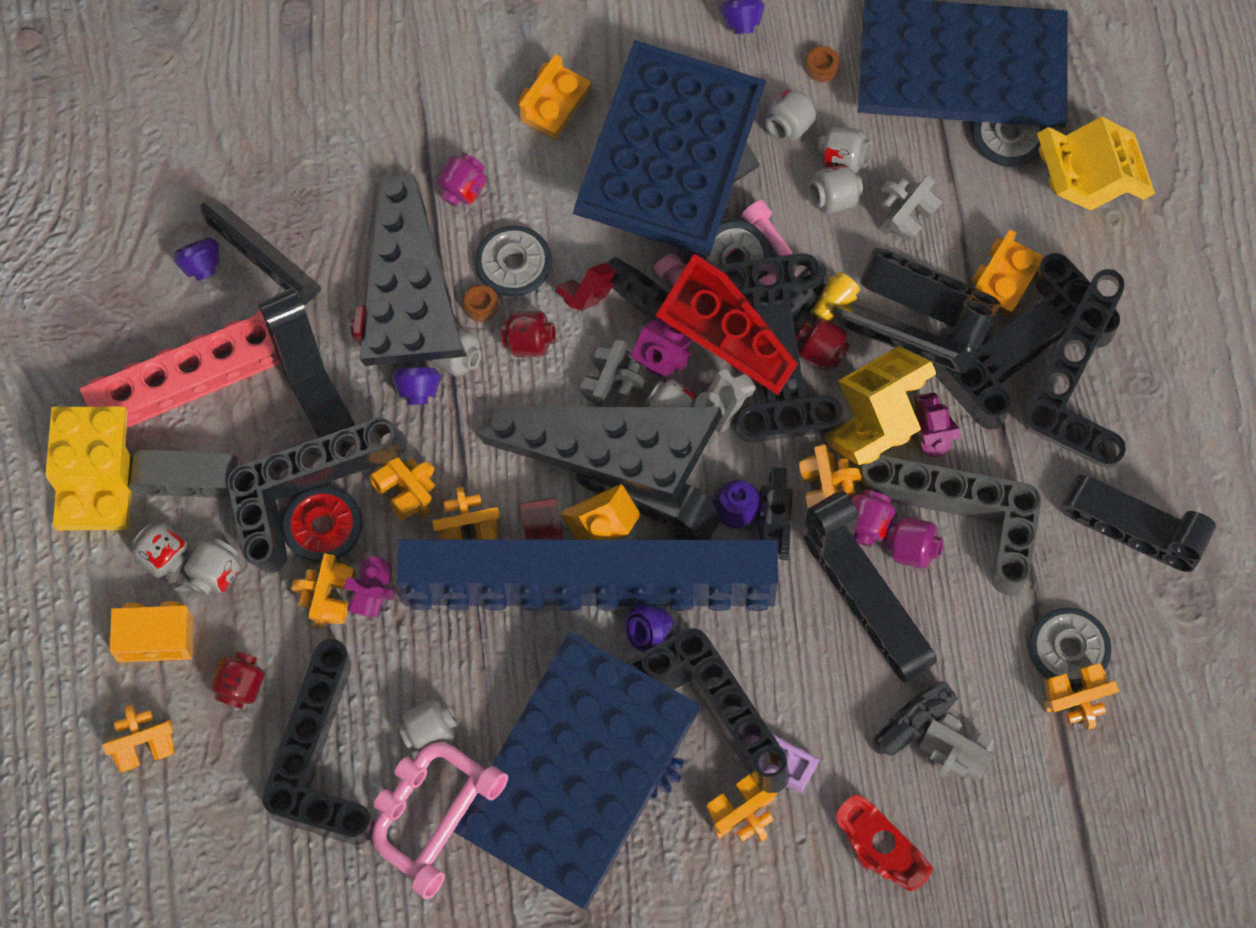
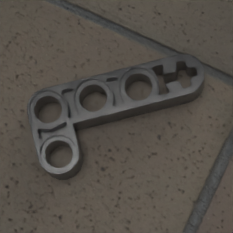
M874 248L860 280L861 285L866 289L952 326L951 337L958 343L971 348L981 347L1001 306V302L997 298L986 292L882 248Z
M577 473L575 479L581 486L597 495L618 486L617 484ZM686 483L675 502L624 487L640 514L669 526L677 540H710L721 522V518L712 500L701 490Z
M1077 475L1061 505L1062 513L1068 518L1183 572H1192L1196 568L1216 529V523L1205 514L1187 511L1179 519L1086 475Z

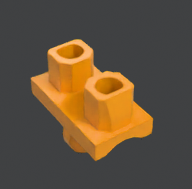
M825 444L814 447L816 455L799 461L800 472L806 483L821 479L822 489L806 493L805 498L808 509L837 492L841 487H843V491L848 496L854 495L853 484L862 480L861 470L850 468L846 458L837 461L839 470H837L835 455L827 452Z
M398 457L395 460L383 463L370 474V483L378 494L382 495L394 486L400 492L399 495L390 500V506L400 520H404L416 513L422 519L430 513L428 504L432 497L428 492L435 487V484L430 479L435 469L430 462H423L418 465L411 458L404 464Z
M463 487L456 488L457 499L444 501L446 512L460 509L461 515L432 520L434 531L439 532L441 540H463L460 526L475 523L478 540L498 539L496 520L500 518L498 507L469 513L468 507L482 505L480 494L465 497Z
M324 553L317 583L315 582L317 571L307 569L304 580L296 579L292 583L291 590L300 594L299 606L308 608L311 597H313L308 616L309 619L313 620V628L324 629L326 623L345 624L348 602L333 599L332 595L334 588L349 590L344 588L347 577L356 578L357 573L355 568L338 563L335 555Z
M1100 663L1078 669L1084 688L1074 692L1072 691L1067 673L1044 679L1048 700L1042 701L1045 712H1057L1076 706L1077 710L1066 713L1067 721L1069 724L1081 721L1086 730L1096 727L1095 716L1106 713L1102 702L1091 705L1089 701L1119 692L1116 681H1108L1107 675Z
M130 704L125 706L126 718L115 721L114 726L117 733L129 728L132 733L107 741L102 745L106 756L111 754L119 771L124 772L141 765L135 748L138 744L148 741L154 760L173 755L175 748L172 733L176 729L172 719L142 729L141 724L154 720L151 710L137 714L134 705Z
M749 774L735 785V788L746 803L735 810L725 795L721 794L706 805L709 816L714 823L712 831L718 839L742 822H745L746 826L736 832V835L742 842L752 835L761 843L768 838L763 827L774 820L768 811L757 818L754 814L771 803L778 794L777 792L767 793L762 791Z

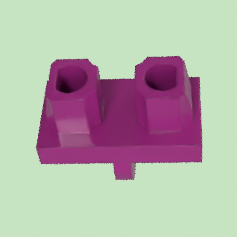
M935 392L917 395L914 397L916 412L914 413L921 430L916 432L920 438L921 449L931 457L945 455L952 445V439H961L960 428L949 416L947 406L939 404V396Z
M372 556L365 559L360 565V578L347 577L344 588L352 590L347 611L366 617H379L383 601L393 600L396 589L384 587L392 578V568L389 562L382 557Z

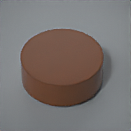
M826 46L813 48L806 56L805 71L807 75L818 82L832 80L839 71V56L833 49Z
M487 285L470 287L463 296L465 314L471 320L477 322H485L492 319L499 308L496 292Z

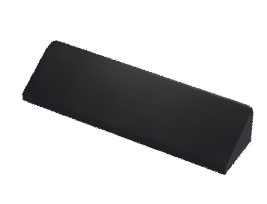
M203 202L200 205L206 224L281 288L287 290L293 287L302 305H307L321 291L322 288L318 283L227 206Z
M858 305L837 306L833 310L834 315L843 328L894 348L900 346L933 363L961 374L966 373L976 355V350Z

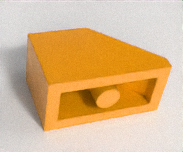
M622 484L562 510L560 513L576 540L619 539L629 534L641 515Z

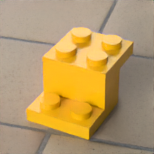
M1101 116L1068 135H1064L1050 127L1037 133L1041 145L1039 147V154L1043 162L1048 166L1051 176L1048 181L1055 195L1088 210H1093L1124 193H1130L1143 200L1155 194L1135 133Z
M897 346L838 380L854 418L824 434L828 447L854 463L861 465L875 461L880 456V453L892 446L906 443L911 438V435L921 430L906 391L921 388L927 379L936 375L932 362L905 348Z
M51 407L45 476L56 491L53 527L56 531L129 530L132 499L129 482L132 457L125 446L128 419L126 407Z

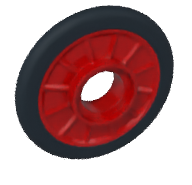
M329 486L313 487L298 494L287 506L282 520L283 537L288 547L297 556L307 561L322 563L324 553L335 555L336 559H339L350 552L358 542L362 531V514L356 501L343 490ZM320 516H327L332 519L331 528L323 533L314 531L312 529L314 520Z

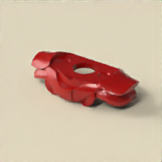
M854 794L841 805L835 817L839 826L847 835L846 841L850 843L853 852L857 856L855 859L860 866L881 875L885 880L891 879L898 886L909 891H914L925 884L933 872L931 864L870 801L860 794ZM880 831H888L895 837V847L887 854L879 853L873 847V838Z

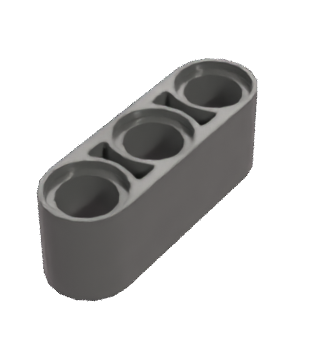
M137 450L133 452L129 489L142 495L229 498L228 478L233 469L238 466V458L221 452Z

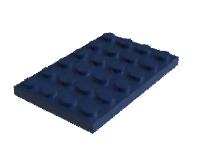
M864 0L857 113L1065 128L1068 120V10L930 0Z
M634 40L577 197L573 215L710 257L767 80Z
M569 631L492 766H496L508 775V781L504 790L494 800H488L477 793L456 826L454 833L581 909L587 910L702 706Z

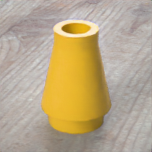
M838 272L835 277L830 276L814 307L809 311L815 319L823 317L830 321L835 317L833 312L835 307L850 305L857 300L856 295L860 291V287L842 272Z

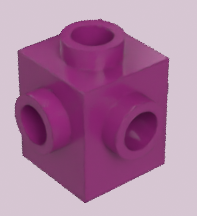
M656 318L643 327L630 357L645 365L650 373L668 378L677 370L683 371L692 356V352L688 350L693 340L668 323Z

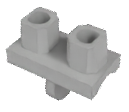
M927 175L921 183L916 182L908 193L906 189L910 184L907 180L901 179L898 184L890 181L886 182L881 188V193L885 197L881 206L887 211L893 205L896 207L879 229L885 235L894 231L906 241L914 238L922 229L923 224L911 214L913 209L916 208L928 218L943 202L931 189L935 181Z
M726 368L717 373L707 392L697 396L693 407H720L723 416L716 427V431L720 434L728 430L735 416L739 415L745 408L744 400L753 395L756 387L745 373L742 372L732 376Z
M948 713L938 722L933 720L919 748L931 754L930 759L943 766L938 776L945 779L951 770L963 778L966 774L979 782L995 755L991 752L994 740L982 732H976L972 740L958 734L962 724L959 719Z

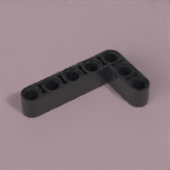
M1112 269L1101 270L1093 277L1025 414L1026 426L1033 434L1105 468L1114 467L1123 459L1126 451L1123 438L1117 433L1065 408L1122 297L1125 287L1124 279L1120 273ZM1102 280H1110L1117 286V292L1112 296H1103L1097 290V284ZM1087 312L1096 313L1101 319V324L1095 329H1088L1082 325L1081 316ZM1076 344L1083 348L1085 356L1080 361L1073 362L1066 358L1064 349L1069 345ZM1063 377L1068 383V390L1063 394L1051 392L1047 384L1051 378ZM1037 409H1046L1052 415V422L1045 427L1037 426L1031 420L1032 413ZM1074 424L1081 426L1085 431L1084 440L1079 443L1068 441L1064 433L1068 426ZM1107 440L1114 442L1119 451L1117 457L1113 459L1103 458L1098 452V445L1101 442Z
M293 287L259 303L258 306L281 369L318 438L355 426L353 419L325 371L307 313Z
M382 417L375 418L234 468L228 478V488L244 559L266 573H275L281 570L287 560V550L276 500L397 459L405 452L407 447L405 434L388 419ZM391 433L389 440L380 445L383 436ZM356 445L354 453L346 457L349 448ZM322 456L321 463L313 468L315 460ZM288 468L287 475L279 480L282 471ZM255 479L253 487L246 491L247 485ZM262 513L260 521L253 525L254 518ZM269 546L268 554L260 559L261 552Z
M840 489L808 509L803 532L804 541L894 673L902 682L906 683L936 664V655L854 538L858 512L847 493Z
M696 628L683 630L625 662L672 689L690 682L756 785L767 793L782 791L789 782V768L785 752L703 631ZM692 649L701 650L698 654L695 655L686 654L689 650ZM659 667L669 668L663 673L653 672ZM711 677L720 679L714 684L705 683ZM730 706H737L740 708L738 711L734 713L724 712V710ZM750 735H755L759 737V739L753 743H746L743 741L745 737ZM769 765H775L780 768L774 773L762 771Z
M326 639L320 642L313 652L265 786L262 802L273 820L281 824L348 844L360 845L366 843L372 834L374 823L368 810L359 803L309 789L352 666L345 645L337 639ZM339 654L342 656L340 663L336 666L328 667L324 665V660L329 655ZM325 688L330 690L328 697L324 701L314 702L311 700L313 693L317 689ZM312 723L317 725V730L311 737L303 738L299 736V730L305 724ZM294 759L304 760V766L301 771L295 774L286 772V767L290 761ZM281 795L292 797L291 803L286 809L275 810L273 808L277 797ZM319 805L328 807V813L322 820L312 821L309 819L310 812L314 807ZM361 816L365 819L364 825L359 831L349 832L345 829L346 823L351 817Z

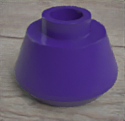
M762 0L722 1L719 12L726 27L733 28L734 34L753 33L754 26L760 25L765 3Z
M209 237L188 244L175 251L173 262L187 277L195 276L196 281L208 278L216 274L214 267L220 264L219 243Z
M402 368L395 371L392 380L399 398H406L407 405L428 404V397H435L441 380V374L436 368Z
M742 480L729 481L723 484L716 491L713 498V504L721 518V522L733 528H744L753 524L759 518L760 492L758 489Z
M644 604L636 605L627 616L625 623L627 638L631 645L642 653L671 638L673 635L674 623L672 617L661 607Z

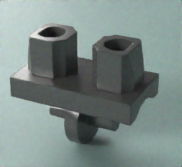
M616 339L613 347L598 346L593 363L597 369L603 370L600 378L587 376L581 385L580 390L585 398L598 403L600 407H617L621 397L627 398L630 390H641L645 383L644 379L637 374L640 365L636 363L635 359L630 357L632 353L627 350L626 341Z

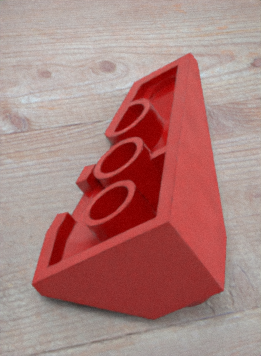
M694 254L655 316L779 395L797 367V361L728 275L697 254Z

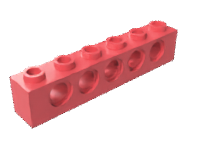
M259 310L255 316L243 321L229 322L219 331L209 335H198L192 338L189 343L175 349H164L157 353L154 358L142 363L128 364L120 372L108 377H97L91 380L88 385L79 389L87 407H126L128 411V428L279 364ZM255 337H266L259 344H250L251 340ZM224 350L232 351L226 358H217L218 354ZM198 364L197 369L194 371L183 372L188 365ZM165 378L161 385L156 387L150 386L153 380ZM131 392L127 399L123 401L116 400L121 393Z

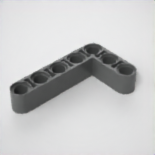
M880 455L878 459L871 463L863 464L861 470L862 480L859 482L862 492L863 490H871L892 499L891 502L1001 523L992 572V583L996 590L1005 595L1016 594L1023 588L1031 570L1041 508V495L1033 485ZM879 472L886 479L876 482L869 478L868 474ZM915 479L921 483L922 487L912 489L904 481ZM951 486L957 490L958 494L948 496L942 492L941 487ZM977 494H990L994 502L984 503L978 498ZM1013 501H1026L1031 509H1018ZM1018 534L1023 537L1025 543L1022 545L1014 544L1009 540L1008 535ZM1002 569H1015L1020 578L1009 579L1003 574Z

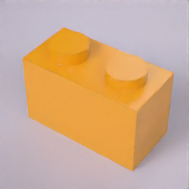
M176 601L162 602L159 607H146L141 603H127L123 605V608H111L110 653L117 662L192 659L193 615L187 605Z

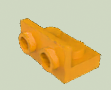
M555 54L549 63L544 62L541 65L532 87H527L520 95L518 106L520 108L521 122L556 140L592 89V82L563 67L562 57Z
M1011 229L1004 239L1000 237L996 239L989 252V256L993 258L988 266L981 264L972 280V283L976 285V289L994 296L1001 302L998 312L1009 318L1036 276L1041 260L1045 257L1014 241L1017 232Z

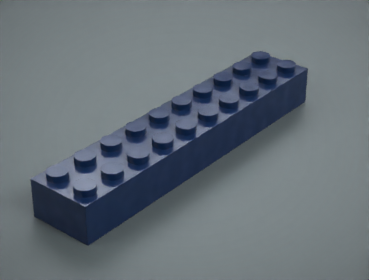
M399 539L397 585L404 606H409L414 610H429L432 606H447L450 610L461 611L469 609V606H484L487 610L499 611L506 609L507 606H521L524 610L537 611L542 610L544 606H559L561 610L575 611L581 609V606H596L598 610L613 611L617 610L619 606L644 604L671 606V609L676 611L692 610L693 606H708L713 611H726L731 606H746V609L750 611H764L768 609V606H775L778 589V540Z

